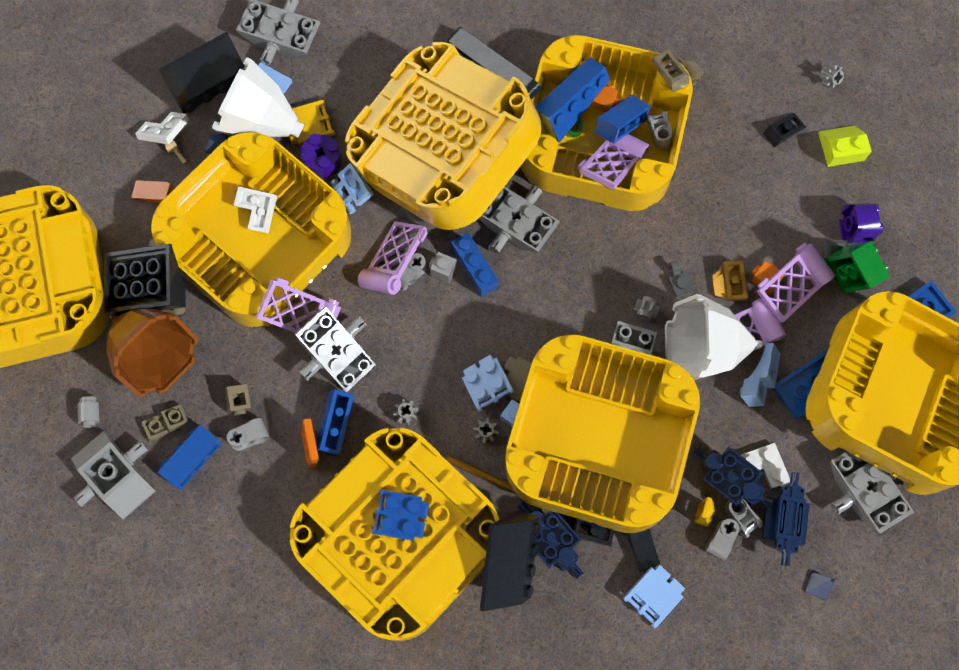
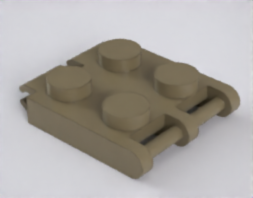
M519 356L517 359L509 357L503 369L508 373L507 377L515 392L512 394L509 392L505 396L520 404L532 363Z

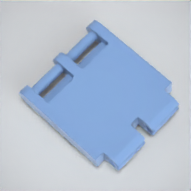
M491 354L478 361L481 367L478 368L476 364H473L463 370L465 376L462 379L479 412L483 411V408L492 402H498L499 398L509 392L511 394L515 392L500 361L497 358L494 359ZM508 388L500 394L496 395V393L500 392L501 390ZM489 397H492V398L489 399L488 401H486V402L480 404L481 402H483L484 400L488 399Z
M659 564L655 569L650 567L623 597L625 602L629 601L637 609L639 615H643L652 623L651 626L654 629L683 598L681 593L685 589L675 578L667 582L671 575ZM631 597L637 600L642 606L640 607ZM647 610V611H648L650 614H652L656 619L654 620V619H653L648 613H646L645 611Z

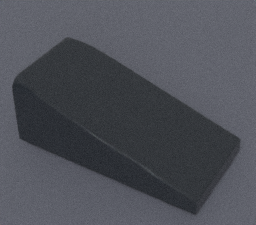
M793 113L768 126L763 134L775 148L806 128V126ZM791 121H795L798 127L796 128Z
M575 517L571 518L570 527L581 540L611 546L614 530ZM606 529L608 531V537L605 540H603Z

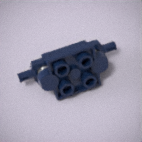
M701 446L696 449L694 453L704 459L702 466L709 471L703 480L736 506L743 499L752 505L760 502L768 510L773 506L774 502L764 496L766 488L758 483V479L763 472L728 446L722 455L716 450L708 453Z
M790 472V484L781 487V493L778 498L767 496L774 504L769 510L766 507L764 510L761 538L774 541L775 549L782 552L780 564L782 566H790L791 554L798 552L799 545L804 546L806 544L810 504L806 503V499H804L805 489L798 486L800 473Z
M523 501L521 505L517 506L521 512L540 516L541 531L539 536H537V544L539 546L537 555L548 568L556 563L562 571L570 569L578 579L584 573L576 565L579 556L573 550L581 541L579 536L558 512L549 511L543 515L538 508L531 511Z

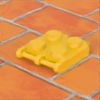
M325 100L292 108L298 117L297 121L305 125L298 138L291 134L289 135L291 144L298 143L301 146L312 134H323L330 137L335 135V131L331 128L330 115H327L325 109ZM325 122L327 124L328 131H326L324 124Z

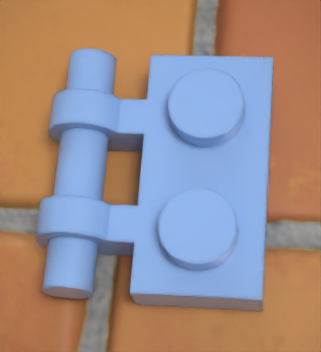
M350 163L337 174L341 181L339 182L337 179L331 181L333 189L342 198L349 214H353L356 211L353 206L354 203L356 206H361L374 194L363 176Z

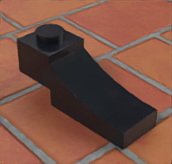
M650 528L637 533H627L639 572L650 567L654 568L658 564L660 565Z

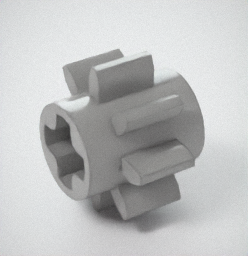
M829 63V66L823 67L820 72V78L823 80L821 84L832 88L835 87V84H840L844 78V73L841 71L842 66Z
M644 296L642 300L638 299L634 307V311H638L636 316L645 321H650L651 317L656 318L660 309L659 306H656L657 301L648 296Z
M402 399V404H395L398 412H394L393 415L394 417H400L398 420L399 424L405 421L409 426L412 419L417 421L414 413L419 412L418 408H413V401L405 403V400ZM409 409L410 415L405 414L403 416L402 410L406 411Z
M489 418L486 419V422L478 420L479 427L473 428L474 432H478L475 440L482 439L483 445H485L487 440L493 443V435L499 434L497 430H494L497 423H489ZM485 427H488V430L490 432H488L487 435H483V431L480 430H484Z

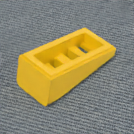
M707 497L699 503L693 520L695 523L709 527L715 512L712 498Z

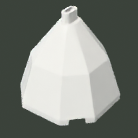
M246 57L243 63L245 64V70L239 69L219 109L218 114L221 116L220 123L216 121L213 123V131L233 136L240 133L256 132L271 138L288 137L291 134L298 138L305 124L297 121L298 117L279 86L252 59Z
M699 294L674 303L672 310L675 311V315L665 325L666 360L683 367L694 380L732 370L753 350L762 347V341L755 340L753 335L730 309Z

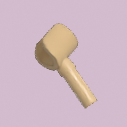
M172 140L170 144H165L168 153L175 152L183 164L187 162L180 153L175 141Z

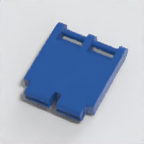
M380 490L379 506L375 510V514H377L374 529H371V534L414 541L415 537L423 538L425 522H420L418 519L427 518L429 503L422 502V497ZM385 496H387V497H386V500H385L384 510H382ZM381 515H382L383 517H382V521H381V527H380V530H378V528H379V523H380V518H381Z

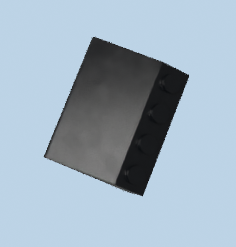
M225 32L158 70L172 97L184 114L194 111L202 103L210 102L216 95L226 93L230 89L239 69L245 70V66L229 34Z
M172 244L104 253L105 313L121 315L129 311L148 308L169 310L186 307L185 285Z
M515 511L489 525L480 611L484 612L521 605L532 597L534 589L531 586L532 578L536 572L534 561L539 549L537 536H539L541 531L540 516Z

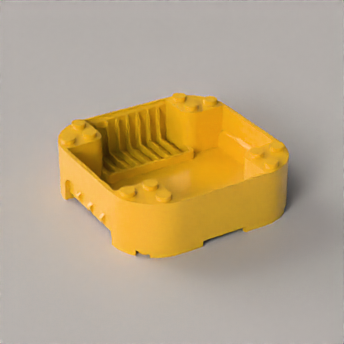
M580 35L567 36L553 42L545 50L539 63L535 81L539 83L542 89L532 99L534 106L539 104L591 57L606 67L610 78L606 85H611L618 90L617 98H620L619 103L633 95L650 105L648 115L653 116L661 114L665 110L667 111L672 129V144L666 150L658 149L655 146L646 119V122L629 134L650 144L649 150L645 158L640 159L620 184L612 190L579 173L578 165L584 159L588 160L606 141L595 133L597 118L605 112L588 107L581 116L583 130L578 137L572 138L565 135L559 143L555 138L546 134L541 125L540 138L532 152L521 164V170L531 184L546 192L562 196L569 195L627 211L647 209L649 206L660 201L664 196L677 165L693 92L690 75L687 86L672 92L652 62V57L660 54L658 52ZM575 123L570 130L577 131L579 129L578 124ZM609 147L606 148L608 152H615V150ZM618 157L611 158L612 161H620ZM624 157V160H633L629 157ZM597 158L599 162L606 161L605 158ZM622 166L615 167L616 170H624ZM601 167L603 171H611L609 167ZM588 168L593 172L597 171L596 168ZM612 176V177H606L607 179L611 180L612 182L615 181V179H614L613 176Z
M432 42L433 46L425 48L420 46L411 51L390 75L392 79L370 106L366 105L356 117L346 135V154L351 163L374 190L432 226L453 230L468 226L483 215L536 146L541 134V120L524 84L518 78L513 76L508 81L502 76L460 56L454 45L445 42Z
M256 132L240 133L221 143L159 204L153 215L151 225L152 236L156 245L172 244L181 275L198 288L233 321L252 328L272 325L256 318L271 279L276 280L279 277L289 281L288 286L303 291L336 256L342 258L345 255L351 242V225L345 204L340 195L276 140ZM238 187L277 195L269 234L248 229L252 210L234 206ZM275 286L272 293L274 299L283 295L282 289L279 286ZM294 294V295L290 296V297H289L290 302H292V301H293L295 298H297L299 295H298V294ZM285 299L276 303L279 312L287 307ZM273 305L266 308L263 316L270 317L275 314Z
M35 186L15 191L16 194L0 197V368L83 348L91 344L102 334L110 318V314L105 313L104 267L95 223L71 194L56 186Z
M889 291L874 294L844 315L834 330L829 343L830 347L818 377L813 382L806 402L807 420H810L814 429L812 433L829 450L840 447L908 483L906 491L911 493L930 495L959 485V323L904 294Z
M564 335L547 342L537 352L531 364L506 449V475L514 492L523 501L535 507L575 517L619 532L637 533L651 528L671 510L678 495L700 408V395L694 379L683 367L672 361L585 336Z
M386 428L367 437L364 440L365 446L354 458L352 457L350 462L339 473H336L324 489L322 488L319 491L320 493L308 504L302 503L298 507L290 524V545L300 564L366 630L386 640L406 641L424 633L485 568L489 525L498 521L499 517L488 498L462 476L421 435L405 428ZM380 490L422 497V502L429 503L427 518L418 519L420 522H425L423 538L415 537L414 541L371 534V529H374L377 516L375 510L379 506ZM385 496L382 510H384L385 500H386V497H387V496ZM381 515V518H380V523H379V528H378V530H380V527H381V521H382V517H383L382 515Z

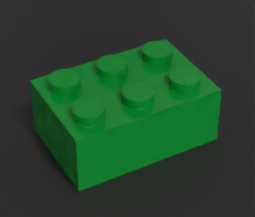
M871 241L844 247L824 258L835 274L834 279L842 293L871 289L890 278L887 265L882 262L878 255L877 247Z

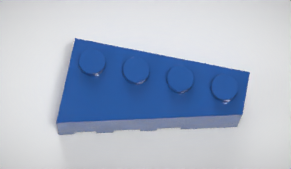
M589 57L535 106L546 134L555 138L560 143L609 82L610 78L605 66Z

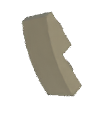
M181 404L161 411L160 415L141 423L149 442L183 427L188 424V420Z

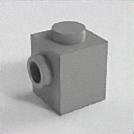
M438 252L436 258L432 257L429 263L431 277L449 284L457 268V260Z

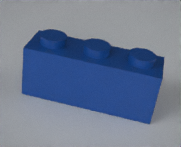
M633 95L623 99L618 105L611 107L609 111L597 118L595 133L615 144L646 122L650 105Z
M466 233L451 241L453 253L479 295L483 297L496 290L499 280L470 234Z
M336 389L329 392L316 442L317 452L331 456L340 455L354 394Z
M201 424L190 431L188 434L189 438L175 448V453L170 459L162 462L158 471L162 477L180 491L223 444Z

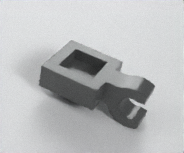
M678 260L670 262L668 268L672 277L668 279V282L675 297L694 291L695 288L688 272L681 273Z

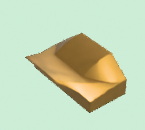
M743 260L723 262L720 269L712 275L715 296L722 297L726 301L747 300L748 294Z

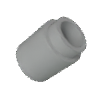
M91 396L80 398L77 404L78 424H81L84 428L95 427V424L100 422L97 398Z

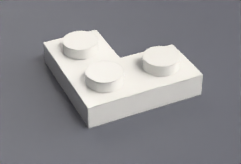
M170 112L161 124L145 122L135 134L138 140L170 144L189 119L187 114Z
M238 187L234 206L252 210L248 229L269 234L277 195Z
M775 443L741 455L759 470H763L770 489L790 482V477Z

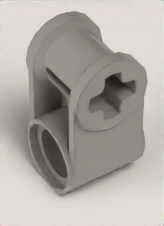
M665 110L661 114L653 116L647 115L648 127L652 133L655 146L661 150L668 149L672 144V129L667 111Z
M414 253L400 278L403 291L407 290L408 285H413L427 271L428 267L423 255ZM414 263H421V266L418 267L417 265H414Z
M262 418L253 419L244 425L230 430L227 434L228 443L236 451L244 450L269 439V434ZM237 436L240 437V438H239V439H240V442H239V443H236V442H235V441H236V438H235V437H237Z
M744 499L739 503L740 510L738 513L732 510V502L728 500L725 503L724 510L730 519L735 520L739 524V533L747 539L752 531L763 526L761 519L753 512Z
M733 519L720 521L710 537L705 551L725 561L739 533V524ZM730 525L729 529L732 530V532L726 533L727 529L724 528V526Z

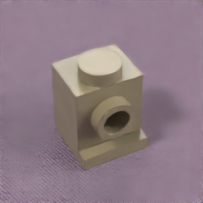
M685 61L682 65L688 71L692 86H694L701 80V76L705 72L695 61Z
M247 384L229 386L224 389L228 413L233 412L234 416L246 414V410L251 408ZM234 398L240 399L239 405L233 403Z

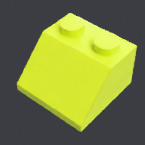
M856 125L818 132L828 167L865 161L872 152L867 134Z

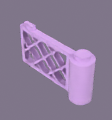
M627 134L615 144L606 140L588 160L584 159L578 165L579 173L614 190L634 168L636 163L640 159L645 158L650 144L630 134ZM609 147L615 150V152H608L606 148ZM618 157L620 161H612L611 158ZM624 157H629L633 160H624ZM597 158H605L606 161L599 162ZM622 166L624 170H616L615 167ZM601 167H609L611 171H603ZM588 168H596L597 171L593 172ZM612 176H613L614 179H615V181L612 182L611 180L607 179L606 177H612Z
M394 221L368 269H363L359 273L358 285L363 289L395 295L401 288L400 278L419 243L423 242L428 234L425 226ZM398 228L403 229L404 232L395 236ZM418 231L416 236L410 239L409 235ZM406 237L407 241L400 245L397 244L399 240ZM394 244L395 248L386 252L387 248ZM409 246L408 251L401 255L400 251ZM397 253V258L391 261L388 260L390 256ZM385 260V263H386V264H384V265H382V266H380V267L378 268V267H377L378 264H379L381 261ZM400 263L396 271L391 269L392 266Z
M811 243L800 245L796 249L797 253L784 267L769 280L765 278L757 285L759 289L756 292L780 323L788 319L819 288L835 277L833 271ZM795 263L800 267V274H793V265ZM780 276H787V286H780ZM792 277L800 278L799 288L792 287ZM805 279L810 280L814 285L812 289H805ZM767 288H774V298H769L765 293ZM779 289L787 290V300L779 299ZM792 291L799 292L798 302L792 301ZM779 303L786 304V313L784 315L779 311Z
M277 277L276 280L271 279L256 314V318L296 333L300 329L299 322L305 319L309 321L324 306L327 307L336 319L341 307L338 306L339 302L331 298H328L327 301L288 286L289 281ZM275 286H279L282 289L283 295L274 299L272 293ZM298 294L301 302L292 306L289 297ZM285 299L288 308L279 312L276 303ZM313 300L318 302L315 310L309 312L306 304ZM273 305L275 314L270 317L263 316L266 308ZM302 306L305 315L296 319L294 310ZM290 312L293 321L284 324L281 316Z
M762 298L754 301L751 308L735 314L739 321L741 317L748 314L752 322L750 328L746 326L745 328L750 333L752 332L760 336L762 347L766 343H774L787 335L779 320Z

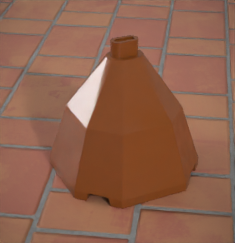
M148 308L129 311L121 315L113 314L111 316L113 323L108 333L106 349L111 371L118 380L138 397H144L149 392L165 393L194 364L195 356L193 355L194 345L198 344V337L175 314Z

